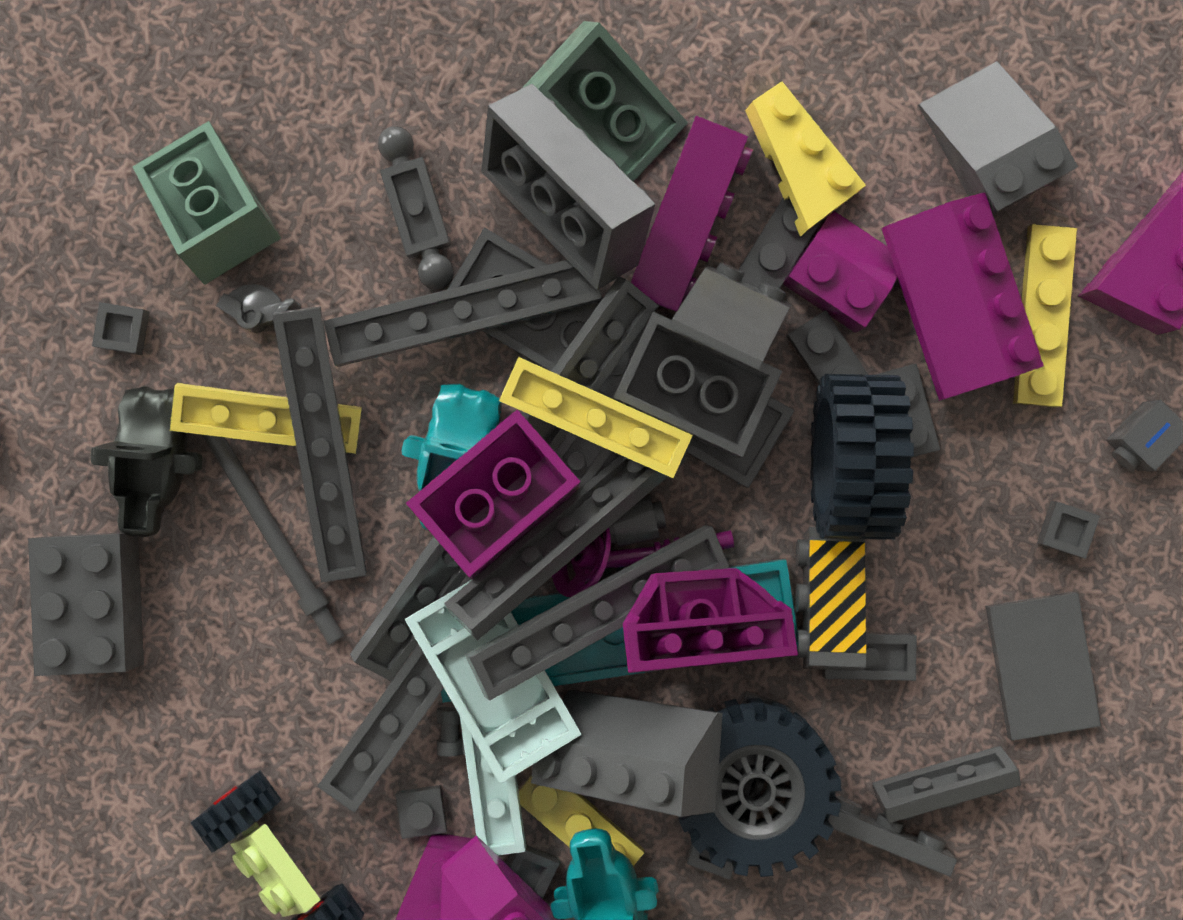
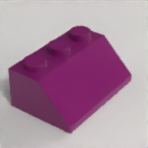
M517 409L407 501L406 504L470 580H473L579 489L581 481Z

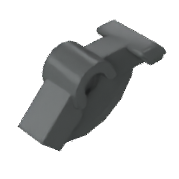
M258 284L243 285L233 290L229 295L224 293L216 305L234 317L241 327L253 333H260L268 325L274 324L273 313L301 309V304L293 298L282 301L274 291Z

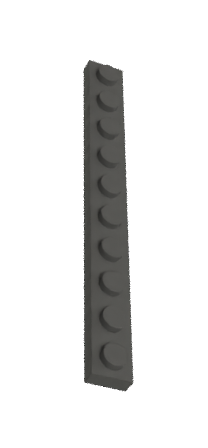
M618 276L551 372L598 392L659 305L627 279ZM523 411L521 413L555 452L568 434V431ZM434 537L350 653L355 663L389 681L393 680L418 645L404 619L457 589L467 576Z
M570 432L555 451L581 481L579 489L596 475L612 452ZM466 576L460 586L469 582L470 578ZM419 644L317 786L353 813L357 811L444 688Z

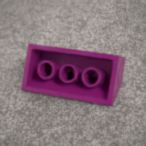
M985 192L947 202L881 228L939 401L1044 366Z

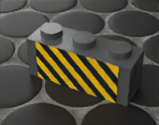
M809 527L804 533V539H797L796 566L803 567V584H797L795 593L796 611L803 612V630L796 631L798 651L796 657L803 658V669L862 670L866 668L865 539L820 538V533H817L816 527Z

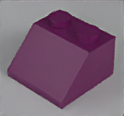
M834 211L826 217L787 275L783 285L820 310H826L832 318L854 333H857L866 328L885 300L897 279V274L888 247Z

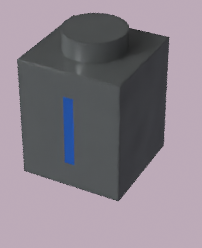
M1162 400L1145 401L1136 408L1106 441L1115 449L1112 452V456L1124 468L1130 471L1135 469L1137 471H1156L1183 443V421Z

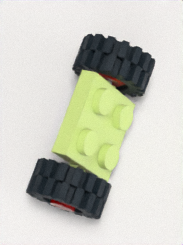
M261 770L238 787L235 786L213 802L211 807L190 823L211 853L223 847L242 832L243 835L230 844L236 852L232 856L233 861L247 878L253 875L263 889L259 892L262 902L273 914L276 915L280 912L282 917L298 914L291 920H361L363 918L364 912L343 883L334 886L319 898L266 824L261 826L257 824L256 821L282 800Z

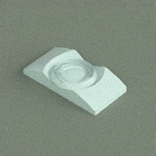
M467 582L404 620L499 784H502L582 734L545 670L490 701L484 697L465 654L519 625L510 612L477 641L450 614L444 604L469 583Z

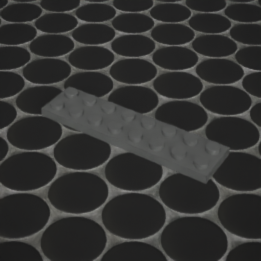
M484 227L448 289L547 264ZM600 302L482 332L541 367L552 371ZM647 323L600 387L598 393L613 399ZM770 397L744 456L741 458H735L694 438H691L686 453L740 485L749 488L794 410Z

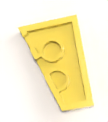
M780 82L753 100L745 110L765 157L774 161L782 181L778 184L784 200L790 199L796 211L798 219L794 223L800 237L866 186L783 82Z

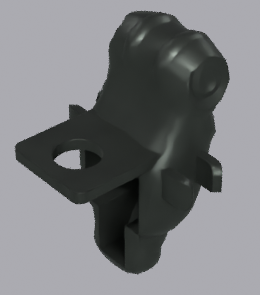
M142 386L125 390V394L118 407L119 424L114 442L95 446L91 449V463L93 465L108 466L110 493L116 499L119 506L118 528L122 533L129 536L150 537L156 535L161 528V519L165 507L174 500L180 489L183 474H192L202 469V455L196 452H186L187 433L170 431L174 389L154 390L151 387Z

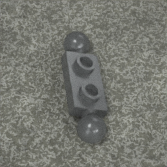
M391 126L380 134L378 149L386 160L392 162L393 166L380 170L404 250L409 259L419 255L422 256V261L418 266V277L421 283L429 289H443L452 281L454 270L450 260L439 254L438 249L451 246V242L423 157L413 160L409 158L414 148L411 134L402 127Z

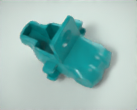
M463 384L441 385L440 392L432 408V419L429 422L426 437L410 435L404 440L402 445V455L419 460L416 476L419 491L499 425L502 407L499 397L487 390L469 389ZM420 521V524H421L422 528H424L425 530H428V529L423 525V523Z
M587 829L575 833L570 841V854L573 859L568 866L566 886L558 887L554 890L555 901L550 904L554 918H574L575 920H648V914L645 910H651L657 906L656 894L659 892L656 879L653 877L637 878L631 861L623 853L615 849L611 836L606 830Z

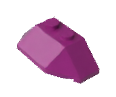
M737 568L651 574L623 622L628 673L729 664L798 655L792 609L782 601H777L762 586Z
M477 835L441 866L439 920H564L554 918L551 907Z

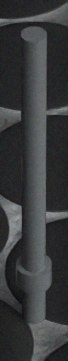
M203 435L301 598L297 602L306 617L312 616L328 645L342 638L344 634L326 606L330 603L321 588H315L226 438Z

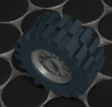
M824 374L820 379V385H818L816 391L817 401H814L813 407L814 422L811 423L810 480H812V489L810 493L811 503H814L813 518L816 521L817 533H820V538L895 540V537H899L901 534V526L905 525L907 518L905 508H909L911 499L908 489L909 484L913 482V470L910 466L911 457L914 456V443H911L910 433L913 430L912 417L908 416L911 406L909 396H905L906 386L904 381H901L899 375Z
M748 697V703L738 704L736 699L725 701L726 708L718 711L723 713L716 810L713 813L684 817L678 816L684 833L689 832L691 844L700 854L707 850L711 863L721 869L727 861L732 863L734 874L748 876L749 866H756L760 877L774 876L772 865L782 862L786 872L798 868L794 856L803 851L810 860L819 852L814 842L815 839L820 835L828 841L834 830L829 822L830 815L839 817L841 803L835 796L836 791H842L840 777L834 770L836 762L818 733L796 711L793 714L788 711L785 705L775 701L772 702V705L764 704L761 698ZM713 707L707 710L715 712ZM755 755L754 764L749 765L746 756ZM764 755L771 757L763 767ZM738 759L741 760L743 765L741 770L733 765ZM780 764L785 768L774 773ZM727 771L736 779L724 778L723 776ZM752 778H762L767 781V788L762 795L750 797L743 793L746 782ZM789 780V786L778 785ZM721 789L732 790L721 795ZM776 796L787 797L785 803H782ZM737 802L735 806L732 808V810H730L727 807L728 805ZM770 806L778 810L773 815H770L768 811ZM746 808H748L747 819L740 817ZM757 811H762L765 818L756 820Z

